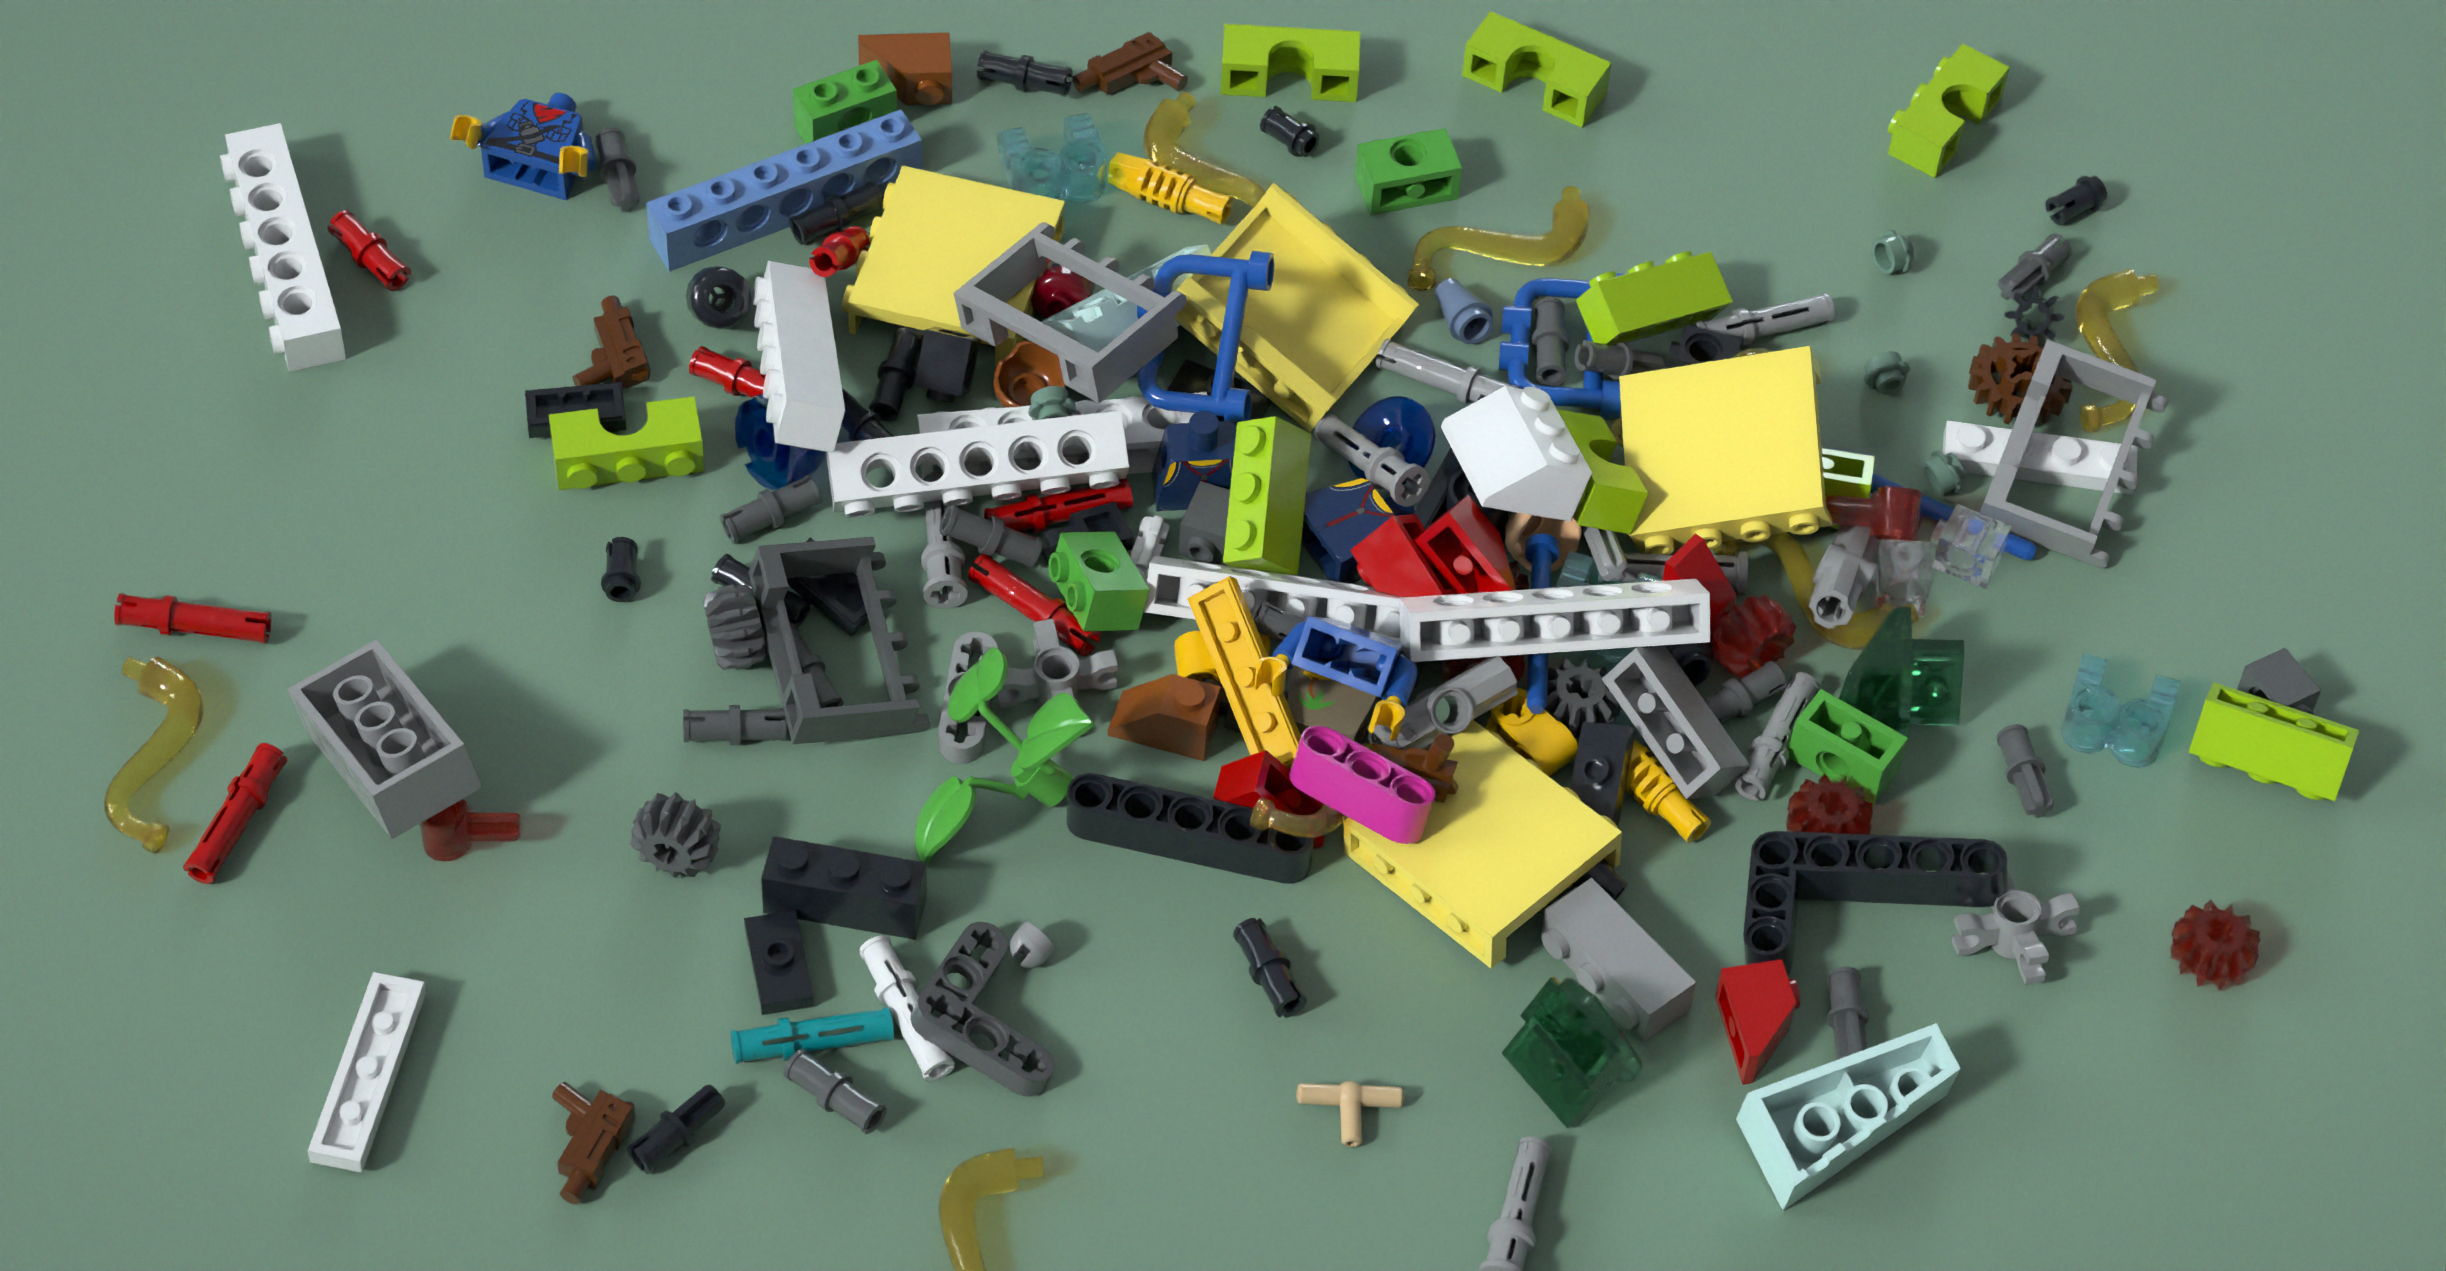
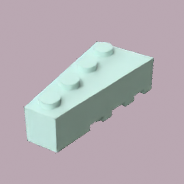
M1207 244L1186 247L1127 278L1134 281L1140 275L1146 274L1155 280L1158 270L1166 261L1178 255L1195 254L1210 256L1211 252ZM1189 273L1179 276L1173 283L1172 291H1176L1185 279L1193 274ZM1103 289L1041 322L1092 350L1100 352L1138 320L1137 305L1107 289ZM1176 321V327H1177V332H1178V331H1179V330H1178V326H1179L1180 324Z
M1936 1023L1747 1093L1736 1120L1782 1211H1784L1945 1097L1961 1068Z

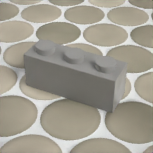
M1666 646L1637 647L1602 678L1607 688L1686 799L1716 796L1750 766Z
M1590 878L1545 909L1540 938L1547 952L1553 958L1561 959L1576 974L1583 989L1589 994H1596L1611 1009L1616 1022L1625 1030H1631L1643 1043L1690 1011L1696 981L1593 878Z

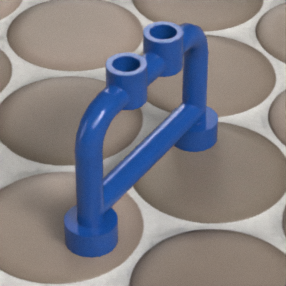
M1252 251L1249 260L1195 254L1178 255L1166 261L1158 270L1152 291L1164 298L1172 292L1174 281L1183 274L1230 277L1231 280L1211 395L1166 391L1159 387L1157 373L1158 368L1162 365L1163 350L1138 371V387L1143 398L1151 405L1168 411L1187 413L1211 412L1215 416H1224V421L1235 423L1236 428L1237 422L1250 420L1252 406L1251 391L1232 388L1248 290L1270 291L1275 268L1273 253ZM1137 305V317L1140 319L1148 311Z
M1616 273L1617 276L1624 275L1623 273ZM1538 278L1525 283L1517 291L1513 306L1503 305L1501 334H1511L1510 342L1501 341L1499 370H1508L1510 385L1519 386V389L1535 387L1549 394L1555 406L1601 409L1600 417H1603V419L1620 420V381L1603 380V373L1584 371L1583 388L1536 385L1527 378L1533 301L1539 297L1546 296L1577 299L1590 288L1589 281ZM1587 328V339H1586V340L1593 342V340H1592V338H1591V335H1590V333H1589V331H1588V328Z

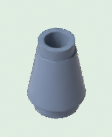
M1447 279L1437 286L1435 297L1438 300L1452 337L1466 344H1475L1484 340L1493 328L1491 308L1456 279Z

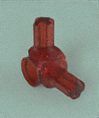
M1887 486L1879 487L1878 491H1874L1872 498L1831 495L1826 499V507L1834 525L1870 527V533L1873 535V538L1881 541L1895 543L1917 542L1918 530L1922 522L1920 511L1922 492L1919 490Z
M464 799L419 824L424 851L432 859L444 862L461 857L467 850L471 849L472 842H513L518 840L521 835V819L518 813H472L471 805Z

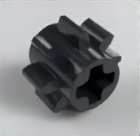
M2040 286L2034 287L2032 298L2028 300L2018 292L2013 295L2014 300L2020 306L2016 311L2011 310L2004 313V317L2015 319L2017 325L2012 331L2011 336H2013V333L2020 334L2023 332L2028 334L2030 339L2032 336L2038 337V334L2044 332L2048 338L2054 339L2056 334L2050 327L2053 321L2059 322L2065 319V315L2054 313L2052 306L2057 302L2059 296H2052L2048 300L2041 298ZM2033 303L2038 304L2039 312L2047 314V320L2038 323L2037 329L2031 327V320L2023 318V312L2030 310Z

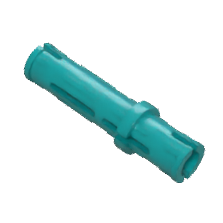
M883 1007L879 1010L833 1015L790 1022L788 1017L777 1019V1025L740 1031L731 1030L730 1038L734 1062L739 1064L744 1061L782 1056L783 1061H788L800 1049L812 1052L881 1040L890 1041L894 1040V1030L890 1008ZM861 1026V1030L818 1036V1033L823 1031ZM806 1034L805 1039L762 1044L764 1040Z

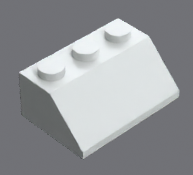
M1504 386L1443 420L1441 429L1482 507L1571 521L1592 471L1549 394L1535 387L1519 389Z

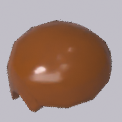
M1032 341L1018 342L1012 352L998 362L994 373V394L1003 408L1030 406L1032 394L1044 387L1060 386L1066 389L1058 355Z

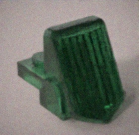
M1899 606L1887 615L1849 669L1838 699L1899 732L1908 739L1910 724L1959 725L1964 666V640L1912 639L1911 607Z
M1555 977L1549 978L1520 1015L1525 1024L1501 1052L1566 1128L1579 1127L1614 1083L1634 1081L1642 1071L1643 1066L1641 1058L1622 1030L1613 1022L1598 998L1571 977L1564 978L1561 983Z

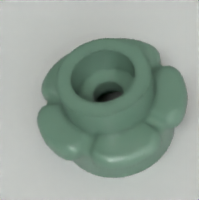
M1886 230L1881 238L1873 242L1872 257L1875 265L1882 273L1891 274L1897 272L1901 274L1909 270L1914 257V249L1911 241L1906 236L1897 234L1894 230Z
M1888 351L1877 354L1870 358L1864 366L1866 372L1865 384L1870 389H1877L1882 394L1895 392L1905 384L1910 366L1907 362L1902 361L1900 354L1897 352Z
M1048 386L1032 394L1028 413L1032 420L1072 416V412L1076 410V403L1069 397L1067 389L1060 386Z
M1939 450L1932 452V457L1922 463L1927 480L1941 496L1951 490L1958 493L1961 490L1960 480L1965 477L1961 463L1951 452L1946 455Z

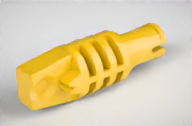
M1117 152L1109 163L1108 183L1135 196L1138 200L1143 201L1146 198L1147 203L1152 205L1158 203L1159 208L1168 210L1170 207L1172 213L1185 214L1190 212L1220 225H1223L1230 215L1233 197L1197 184V180L1194 179L1193 175L1188 173L1182 175L1180 170L1172 169L1170 171L1169 166L1164 164L1158 166V163L1154 160Z
M1634 739L1625 790L1633 795L1639 804H1643L1644 809L1649 814L1661 815L1687 843H1692L1694 839L1697 840L1702 837L1709 829L1712 822L1711 819L1683 796L1657 757L1653 756L1647 747H1644Z

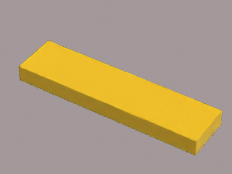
M1228 576L1187 598L1250 755L1267 750L1288 769H1291L1301 735L1284 693L1279 696H1272V683H1264L1258 689L1254 688L1256 664L1259 659L1268 657V654L1237 578Z

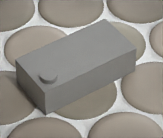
M377 639L287 689L307 734L391 839L396 838L483 788L465 744Z

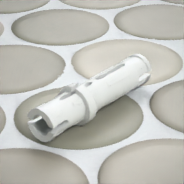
M880 935L873 937L860 947L859 954L865 961L877 984L874 989L875 994L881 1003L887 1004L903 1038L923 1073L924 1080H939L954 1069L955 1066L953 1064L955 1063L948 1052L924 1039L912 1027L910 1015L918 999L915 991L917 986L916 979L912 972L904 970L888 936Z

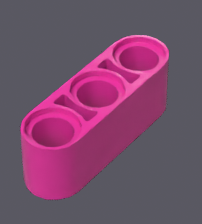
M1309 727L1301 735L1289 773L1290 781L1296 788L1391 841L1411 844L1420 840L1435 799V790L1429 782L1328 727Z

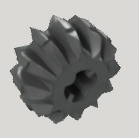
M732 584L718 587V590L706 593L703 604L717 665L723 670L735 668L740 670L763 662L766 655V647L753 590L746 584L733 586Z
M1587 658L1580 666H1574L1569 660L1565 659L1560 669L1551 667L1548 669L1547 707L1545 710L1555 720L1565 725L1575 739L1581 734L1583 722L1613 724V721H1616V717L1620 715L1621 706L1602 680L1607 674L1606 666L1593 670L1590 668Z
M677 792L670 798L664 794L657 793L651 801L645 802L643 808H639L633 820L634 826L631 830L632 839L630 845L635 850L640 851L639 860L651 862L656 866V871L666 870L674 878H677L681 873L689 877H695L699 870L706 869L708 863L713 861L718 851L717 845L720 840L719 832L721 825L711 819L712 810L701 809L696 805V799L692 801L683 800Z

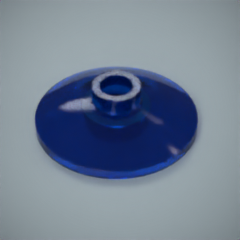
M1394 396L1377 401L1359 416L1352 427L1381 448L1392 447L1396 449L1402 443L1398 451L1402 453L1408 464H1417L1424 468L1433 453L1436 438L1433 419L1424 406L1408 397ZM1350 444V445H1349V446H1351L1353 449L1359 450V448H1357V447L1354 446L1353 444ZM1349 462L1354 474L1359 479H1366L1365 472ZM1382 465V468L1388 472L1389 469Z

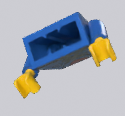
M554 93L547 104L529 99L519 100L509 112H505L486 123H482L479 119L469 115H456L454 117L450 140L466 141V146L471 149L481 147L484 177L567 200L575 175L587 177V174L594 171L597 164L591 137L583 132L582 117L575 113L577 108L576 102L564 93Z
M1308 616L1306 621L1298 623L1273 652V657H1264L1258 660L1254 688L1258 689L1264 683H1272L1271 695L1279 696L1285 691L1287 669L1298 666L1372 695L1382 697V701L1375 705L1368 730L1373 734L1375 726H1387L1392 730L1390 740L1393 741L1399 735L1405 716L1404 709L1417 681L1418 671L1413 661L1401 655L1403 644L1343 621Z

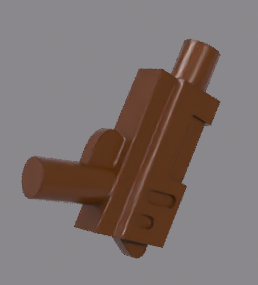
M1147 32L1125 42L1123 47L1102 57L1097 55L1089 59L1087 69L1073 75L1072 81L1078 92L1096 85L1106 95L1137 81L1145 85L1156 80H1160L1180 92L1185 88L1188 76L1171 66L1173 52L1166 48L1165 43L1152 33Z
M617 296L604 298L601 302L604 311L603 315L593 318L594 330L601 348H596L591 353L593 366L574 375L573 382L575 386L594 385L612 378L613 383L622 382L623 387L630 388L649 380L651 373L650 365L642 343L636 338L633 330L634 323L627 307L622 308Z
M1437 735L1429 750L1420 748L1402 750L1372 743L1370 750L1429 782L1435 790L1434 801L1444 803L1447 794L1455 795L1459 786L1453 776L1458 761L1447 759L1454 748V740L1449 735Z
M562 1082L554 1090L552 1098L571 1113L566 1121V1132L572 1138L557 1162L559 1174L569 1177L560 1192V1196L571 1204H579L588 1188L596 1189L603 1177V1169L614 1150L620 1148L636 1120L635 1106L632 1102H624L610 1093L609 1095L601 1089L594 1101L591 1102L570 1084Z

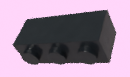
M773 836L761 877L763 913L772 914L796 910L797 919L916 940L927 899V863Z

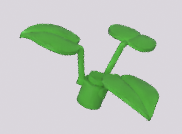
M995 647L989 648L981 659L970 667L957 682L948 701V714L955 722L963 723L979 710L981 715L1019 751L1018 757L1011 767V776L1015 778V785L973 776L968 777L964 782L956 776H952L944 781L926 800L916 822L915 847L920 861L926 862L927 867H929L933 855L960 830L970 817L976 801L975 788L1011 794L1021 801L1025 799L1027 794H1030L1048 807L1057 805L1066 796L1068 786L1073 777L1069 771L1050 758L1095 727V723L1083 711L1074 697L1068 693H1059L1047 701L1034 715L1027 729L1028 738L1022 741L990 710L987 702L1002 689L1008 672L1006 656Z

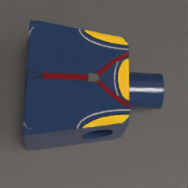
M1200 411L1191 416L1189 423H1175L1165 427L1152 468L1156 511L1187 510L1200 481L1230 490L1236 438L1235 423L1231 421H1218V418L1213 413Z
M1363 478L1308 492L1305 498L1301 543L1329 581L1354 584L1362 578L1357 570L1358 562L1350 550L1392 516L1413 514L1415 509L1413 505L1404 507L1397 504L1391 496L1382 499L1370 481Z

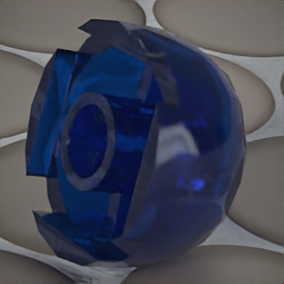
M763 393L753 396L751 400L744 401L739 406L735 419V439L738 449L746 447L752 461L744 464L749 474L761 486L770 490H777L803 478L807 474L811 476L823 463L826 452L775 443L773 423L766 421L769 399L764 398Z

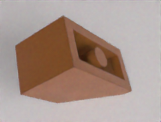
M949 32L858 35L859 66L877 60L896 88L899 101L905 105L952 104V65Z
M1170 674L1124 690L1109 725L1108 736L1204 761L1219 720L1221 686Z

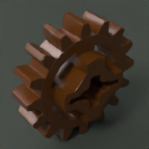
M2013 333L2011 342L2008 343L2000 336L1994 337L1992 347L1982 344L1978 356L1973 357L1969 371L1968 389L1976 391L1974 397L1975 404H1989L1986 413L1988 416H1993L2000 412L2004 414V423L2008 425L2013 420V417L2017 418L2043 351L2042 347L2037 346V336H2032L2028 343L2022 342L2018 333ZM2054 375L2037 418L2039 422L2046 424L2050 413L2057 416L2062 413L2064 403L2068 404L2073 385H2071V380Z

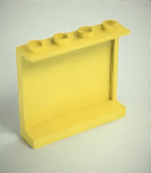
M902 165L896 183L889 182L886 187L882 217L875 216L870 230V248L868 251L862 250L860 252L856 266L855 285L848 284L844 293L842 311L848 313L849 333L856 334L862 317L924 331L936 326L970 334L961 328L954 292L1042 222L1054 227L1055 233L1052 239L1060 243L1064 233L1065 201ZM1037 277L1005 303L1033 317L1035 309L1032 306L1031 297ZM1007 328L1009 336L995 347V366L1012 352L1018 342L1024 341L1025 338ZM981 339V341H980V343H982V344L991 345V344H989V343L983 341L982 339Z
M1273 183L1257 205L1210 256L1249 260L1252 251L1271 252L1274 254L1275 268L1270 291L1248 290L1235 371L1310 433L1318 421L1328 413L1378 355L1384 340L1391 339L1419 304L1408 295L1403 287L1393 283L1375 268L1366 256L1357 253L1338 237L1330 226L1320 222L1301 206L1293 195L1283 191ZM1193 274L1191 277L1188 276L1176 290L1186 296V304L1175 315V320L1218 356L1231 278Z
M1811 346L1619 376L1625 466L1634 468L1648 491V496L1631 534H1629L1640 553L1671 554L1674 549L1681 548L1695 533L1705 540L1709 549L1720 546L1725 541L1743 539L1748 542H1759L1768 539L1772 534L1791 532L1798 535H1806L1818 531L1819 527L1833 525L1832 517L1826 507L1816 387V384L1821 383L1820 365Z
M1472 720L1464 730L1451 736L1454 740V748L1447 759L1458 761L1453 776L1459 786L1455 795L1447 794L1444 803L1433 802L1420 840L1411 844L1396 843L1348 817L1343 821L1344 853L1492 969L1506 958V938L1602 859L1605 858L1614 868L1620 864L1622 832L1609 817L1599 815L1584 804L1573 790L1560 786L1548 777L1536 762L1523 758L1507 746L1500 735L1493 731L1489 732Z

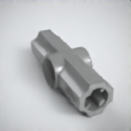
M1861 519L1840 524L1832 543L1826 550L1812 578V582L1816 583L1810 598L1809 607L1813 610L1814 621L1828 629L1836 625H1847L1876 569V564L1872 563L1879 541L1874 536L1873 526Z
M1500 656L1490 657L1444 684L1424 689L1419 693L1414 701L1406 705L1404 709L1405 716L1399 735L1395 740H1390L1392 730L1383 725L1375 726L1373 734L1368 730V739L1371 745L1374 743L1402 750L1410 748L1422 749L1433 743L1437 735L1460 732L1469 725L1471 720L1517 695L1516 684L1518 682L1511 668ZM1444 697L1449 704L1450 712L1447 720L1441 723L1436 715V706L1439 700Z

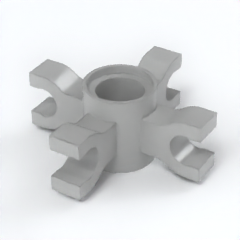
M1053 619L1033 622L1036 638L1033 639L1036 653L1034 668L1023 670L1008 668L1005 684L996 694L999 709L1015 706L1022 701L1033 698L1042 707L1059 693H1068L1078 700L1079 690L1117 688V679L1114 672L1118 671V664L1114 650L1101 651L1088 658L1079 660L1072 650L1059 646Z
M2007 869V891L1996 899L1994 906L1990 907L1993 913L1985 915L1973 913L1955 915L1954 924L1959 934L1952 935L1951 942L1958 957L1970 955L1986 946H1991L2000 956L2016 959L2025 985L2044 982L2046 973L2041 963L2048 962L2049 954L2037 936L2076 934L2077 926L2072 915H2078L2080 907L2073 893L2059 895L2040 904L2039 900L2032 894L2014 889L2011 875Z

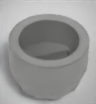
M1029 922L1023 923L1014 933L1009 943V951L1013 959L1020 953L1026 956L1020 965L1025 968L1040 966L1056 950L1050 939Z

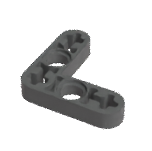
M988 922L971 923L965 928L919 995L910 1015L911 1025L924 1039L1012 1092L1021 1096L1031 1097L1038 1095L1045 1089L1055 1068L1054 1059L1050 1053L1041 1045L973 1005L998 969L1008 948L1007 938L998 927ZM980 944L987 949L977 962L974 958H971V955ZM958 973L965 976L970 981L972 988L960 989L954 986L947 978V974ZM936 1010L943 1015L938 1019L932 1016L931 1013ZM958 1023L963 1025L960 1033L955 1031ZM976 1033L987 1036L993 1042L995 1049L983 1050L978 1048L971 1041L970 1035ZM1004 1051L1010 1053L1006 1061L1001 1058ZM1027 1065L1034 1070L1029 1074L1022 1068Z

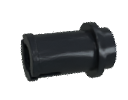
M1278 106L1268 109L1260 122L1261 131L1286 145L1289 153L1293 156L1307 157L1318 146L1320 136L1316 132L1315 126L1309 122L1301 123Z
M2081 176L2077 179L2076 185L2054 197L2048 198L2045 203L2046 210L2049 212L2064 205V209L2049 216L2057 225H2063L2069 219L2088 209H2099L2103 201L2107 199V190L2097 176Z
M616 537L612 539V543L608 542L606 544V573L602 576L601 587L610 600L627 602L634 598L641 586L640 577L636 574L638 545L630 538Z

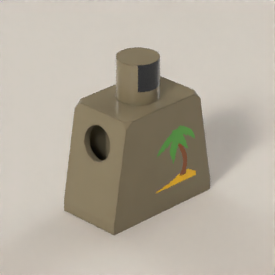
M1294 666L1290 671L1287 703L1300 735L1309 727L1323 726L1333 729L1363 745L1369 734L1367 727L1370 724L1375 705L1382 701V697Z

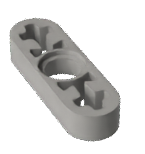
M983 632L965 633L955 641L938 729L939 751L945 759L953 763L964 764L972 762L982 754L984 749L988 720L981 715L979 710L969 720L964 722L968 723V736H966L963 743L955 742V739L958 737L959 723L952 720L948 714L950 695L957 682L969 669V659L972 657V654L981 653L980 660L989 648L995 647L998 649L996 641L990 635ZM992 698L987 701L990 709L992 704Z

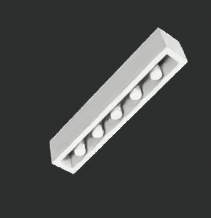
M768 261L764 278L756 277L752 292V305L757 306L754 325L755 328H760L757 349L758 351H763L760 373L766 375L763 397L769 399L766 421L773 423L775 443L834 453L845 413V405L825 277L818 276L811 268Z

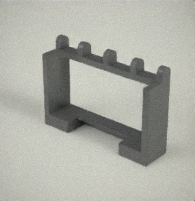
M874 537L758 546L748 573L793 745L919 733L930 728L928 715L918 714L920 709L918 699L907 700L906 694L917 691L920 685L916 675L900 676L894 651L906 648L908 641L906 634L903 632H888L882 609L894 606L897 601L893 590H877L872 571L884 568L886 560L882 552H873L876 546ZM856 572L890 702L820 708L812 674L802 673L784 604V598L789 587L787 578Z

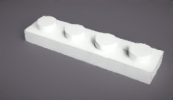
M1947 421L1943 437V453L1945 455L1949 452L1953 453L1966 473L1994 476L2012 429ZM2032 432L2014 479L2104 491L2121 444ZM2131 445L2123 467L2124 470L2136 475L2137 446ZM2116 485L2114 492L2133 495L2134 490Z
M377 972L372 973L307 1151L311 1163L363 1172L426 995L425 983L423 981Z

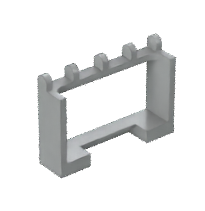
M1042 222L954 292L961 328L994 347L1009 336L1008 328L1059 357L1064 385L1100 403L1178 338L1175 315L1184 308L1186 296L1178 291H1172L1165 298L1152 291L1155 285L1153 278L1142 274L1132 281L1118 274L1120 262L1117 259L1107 256L1097 263L1083 255L1085 252L1084 242L1073 238L1063 245L1052 239L1055 233L1054 227ZM1046 257L1142 307L1148 312L1100 352H1096L1005 302L1047 269Z
M2047 339L1978 519L2034 544L2099 568L2107 567L2110 559L2109 554L2094 548L2101 526L2119 531L2124 522L2122 516L2107 509L2116 485L2134 490L2139 482V477L2136 474L2124 470L2123 467L2131 445L2150 449L2155 437L2151 433L2138 429L2145 408L2160 413L2166 410L2168 400L2164 396L2152 392L2157 380ZM2054 375L2136 404L2088 532L2006 502Z

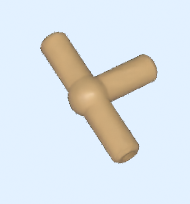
M1351 1080L1344 1081L1341 1084L1300 1083L1296 1090V1100L1299 1104L1340 1106L1341 1142L1347 1147H1357L1363 1142L1361 1107L1400 1108L1404 1102V1091L1401 1087L1360 1085Z

